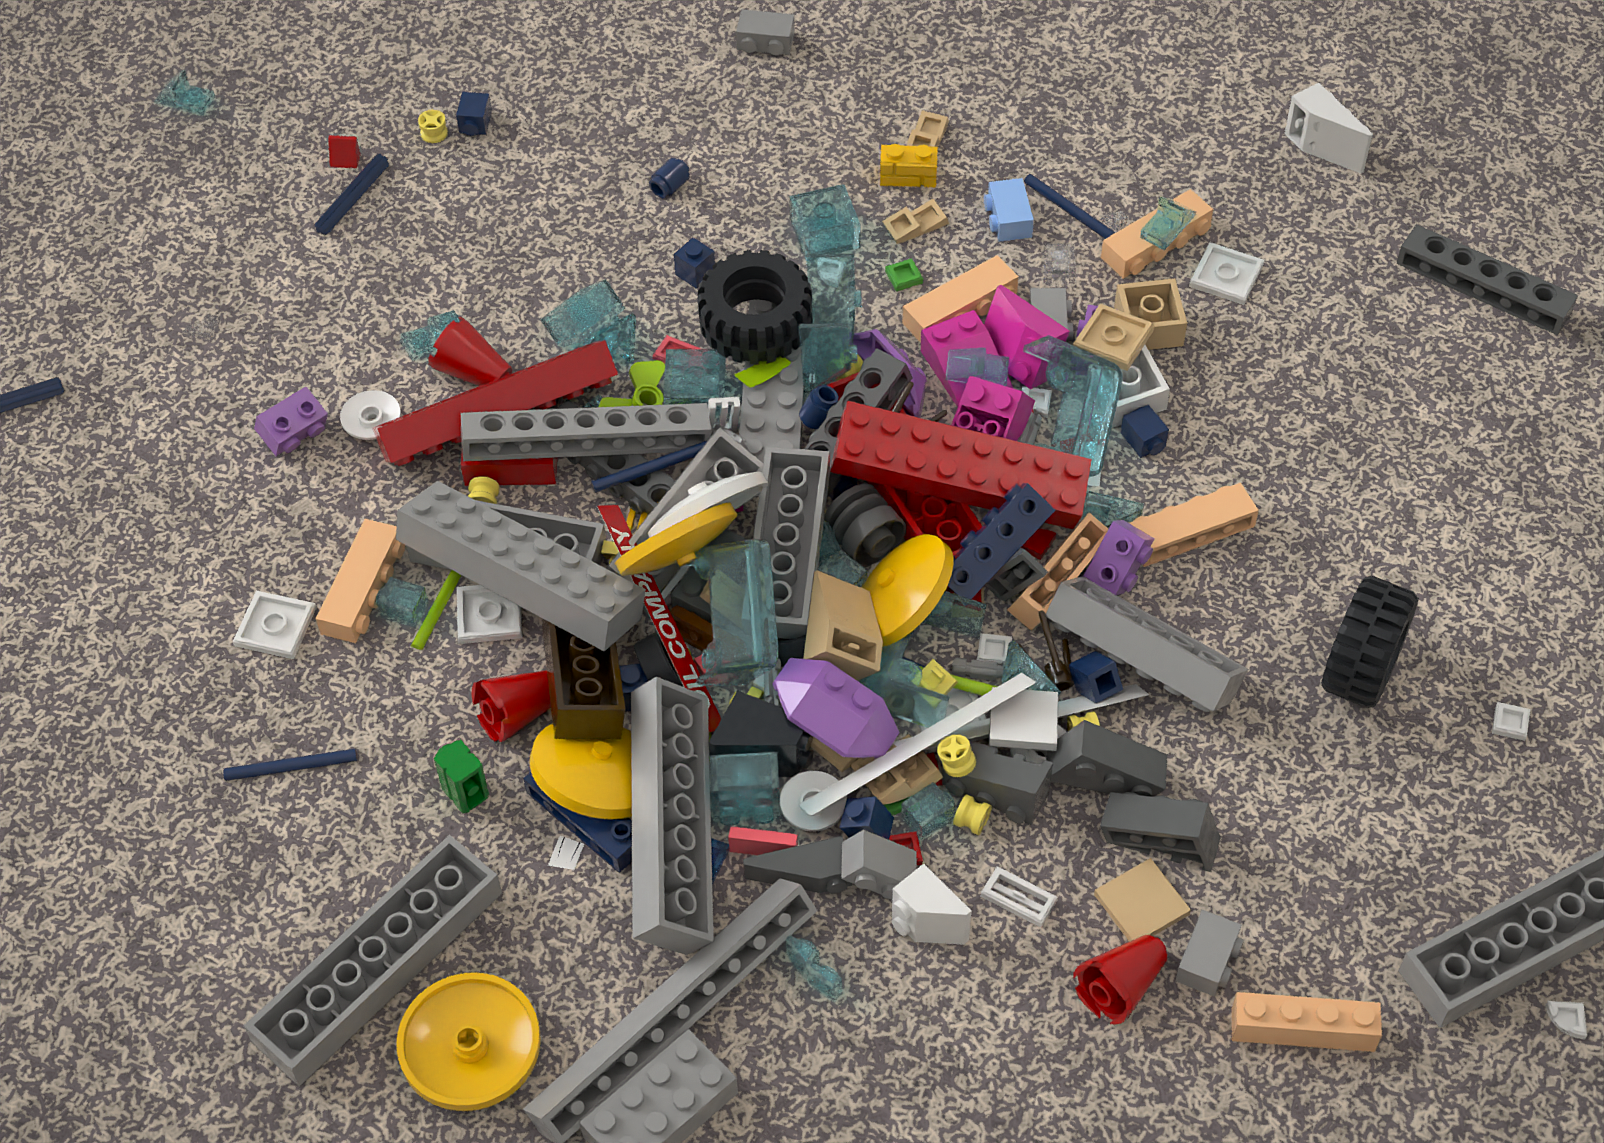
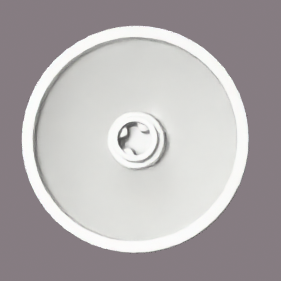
M760 471L725 478L708 486L705 482H701L688 489L689 496L666 512L649 530L648 535L652 537L686 518L723 503L730 502L734 509H737L760 494L769 483L763 472Z

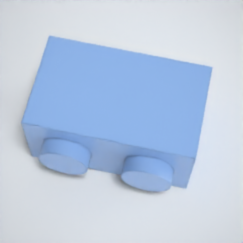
M1023 178L989 182L988 194H984V207L986 211H991L992 215H989L991 232H996L998 242L1032 238L1034 219Z

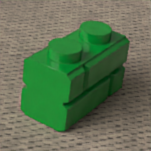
M456 740L452 744H446L441 747L434 757V762L442 791L450 800H453L455 806L462 814L468 813L488 799L489 796L482 763L470 752V749L462 740Z

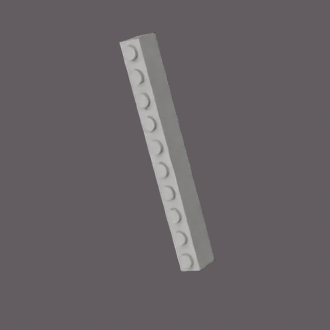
M781 878L778 879L714 937V942L699 950L523 1108L537 1130L554 1143H564L580 1128L579 1122L688 1030L811 918L818 910L802 885Z

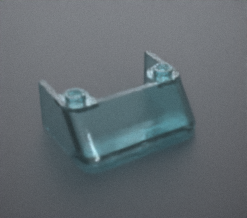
M806 254L807 277L812 289L813 318L812 324H799L804 393H810L820 385L832 383L851 370L852 363L858 362V347L853 345L856 308L862 306L861 290H856L854 254Z
M1050 335L1024 345V352L1048 362L1046 379L1052 388L1063 392L1051 446L1042 443L1035 446L1092 459L1089 478L1098 475L1103 467L1122 386L1123 375L1121 369L1109 360Z
M749 539L706 546L695 553L697 559L687 564V566H694L696 573H699L703 580H709L713 641L702 652V666L706 669V673L696 679L698 685H746L773 669L777 664L778 641L769 544L765 539Z
M945 591L923 623L979 639L987 604ZM913 630L899 641L882 647L880 671L858 680V682L884 699L891 716L929 728L946 718L950 696L919 687L922 680L920 667L914 662L902 659L913 635Z

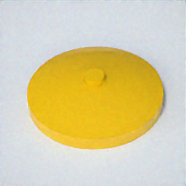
M730 502L706 509L643 541L618 558L615 565L621 576L646 573L674 563H678L679 567H682L697 559L695 553L720 535L737 517V513Z
M930 534L919 535L900 544L878 563L861 586V588L870 592L883 640L882 647L899 641L919 626L937 605L948 586L953 571V553L950 547L937 536Z
M552 723L538 734L531 750L529 764L535 782L547 796L573 812L593 818L621 819L632 816L631 731L623 727L621 739H554Z
M462 973L437 981L422 991L412 1001L399 1025L396 1041L397 1056L407 1082L423 1099L449 1110L472 1111L487 1108L505 1100L524 1084L536 1065L540 1051L541 1036L535 1010L519 988L507 980L494 975Z

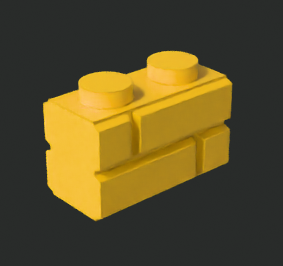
M881 145L880 186L920 187L923 185L924 187H936L938 146Z

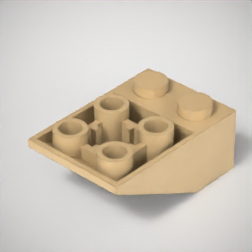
M815 571L803 659L829 661L857 681L879 672L883 640L870 592L823 572Z

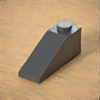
M1019 548L985 586L999 599L1006 601L1043 578L1048 571L1025 549Z
M842 836L743 859L744 876L748 880L774 884L781 878L801 884L806 891L817 893L828 891L830 894L841 893L848 886L853 885V883L841 879Z

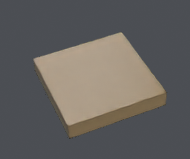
M1100 304L1073 343V351L1128 371L1152 335L1155 323Z
M1151 858L1094 891V896L1128 941L1143 935L1154 936L1189 916L1191 909Z

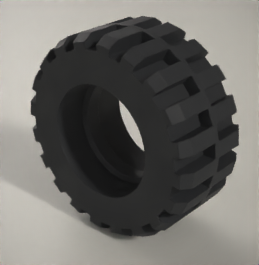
M746 250L740 255L736 253L728 255L727 260H719L715 263L713 270L709 269L703 276V281L699 284L697 301L702 336L706 338L707 344L712 349H717V353L725 358L730 356L735 362L749 361L750 364L759 365V361L775 362L777 357L781 356L783 359L792 353V349L797 350L811 331L813 318L811 284L808 282L805 272L801 269L799 270V266L792 260L786 261V257L781 254L771 255L769 251L760 250V253H752V250ZM749 300H765L777 305L775 309L769 312L755 315L741 313L733 309L736 305Z
M1374 576L1362 579L1345 613L1326 663L1321 681V686L1326 692L1366 708L1376 706L1390 679L1415 615L1419 598L1414 591Z

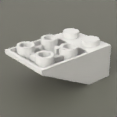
M1320 83L1292 95L1285 135L1306 153L1357 173L1364 172L1373 135L1368 127L1354 117L1351 111L1345 108Z

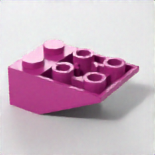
M969 376L951 426L1017 441L1026 428L1035 400L1023 391Z

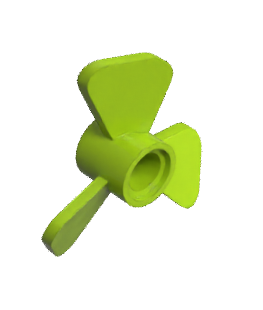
M659 360L634 363L629 370V376L635 388L632 398L604 397L601 399L598 407L646 406L643 403L647 405H662L664 397L657 385L664 373L665 364Z

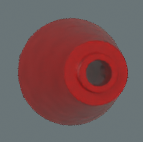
M458 317L459 323L453 320L447 325L433 345V347L438 349L435 357L429 355L428 365L434 368V370L477 386L512 374L513 371L512 367L463 317Z
M547 670L482 679L473 683L471 689L473 705L479 703L482 712L477 715L479 723L494 742L498 740L499 742L506 741L551 708Z
M1143 935L1082 962L1073 973V979L1076 976L1078 977L1079 985L1075 987V990L1082 1003L1099 1019L1102 1011L1109 1019L1113 1020L1109 1024L1117 1025L1126 1021L1167 962L1168 956L1165 944L1157 937Z

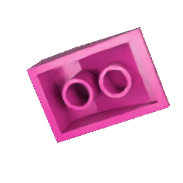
M1003 285L997 286L984 323L1003 366L1009 375L1029 389L1039 386L1053 376L1070 330Z
M974 310L921 330L920 351L957 408L969 376L1013 388L991 336Z

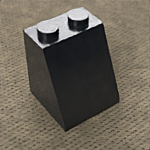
M737 691L708 742L711 775L715 777H794L799 774L802 768L807 769L814 755V751L811 750L813 736L788 720L783 708Z

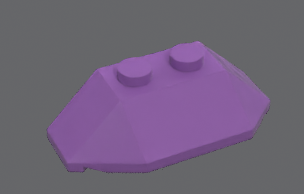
M877 329L846 336L845 351L852 350L856 352L863 362L867 357H871L877 348L907 364L913 377L911 381L914 383V386L903 404V410L907 415L921 418L927 382L922 369L916 368L909 360L906 352L901 348L899 349Z
M790 658L772 683L775 691L778 692L781 705L788 720L842 757L879 758L884 756L899 734V730L884 699L829 661Z

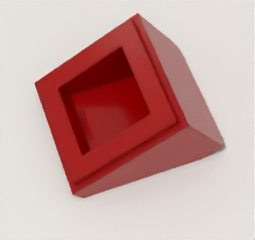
M329 135L330 167L357 168L361 155L357 137Z

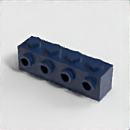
M1016 483L1004 495L1007 501L999 509L993 507L982 518L981 521L984 525L976 533L971 530L959 543L962 548L953 556V571L947 587L963 602L968 603L1055 511L1028 483H1023L1021 486Z
M531 772L523 778L526 793L618 873L632 862V820L630 818L599 819L581 815L559 805L547 796L535 782Z

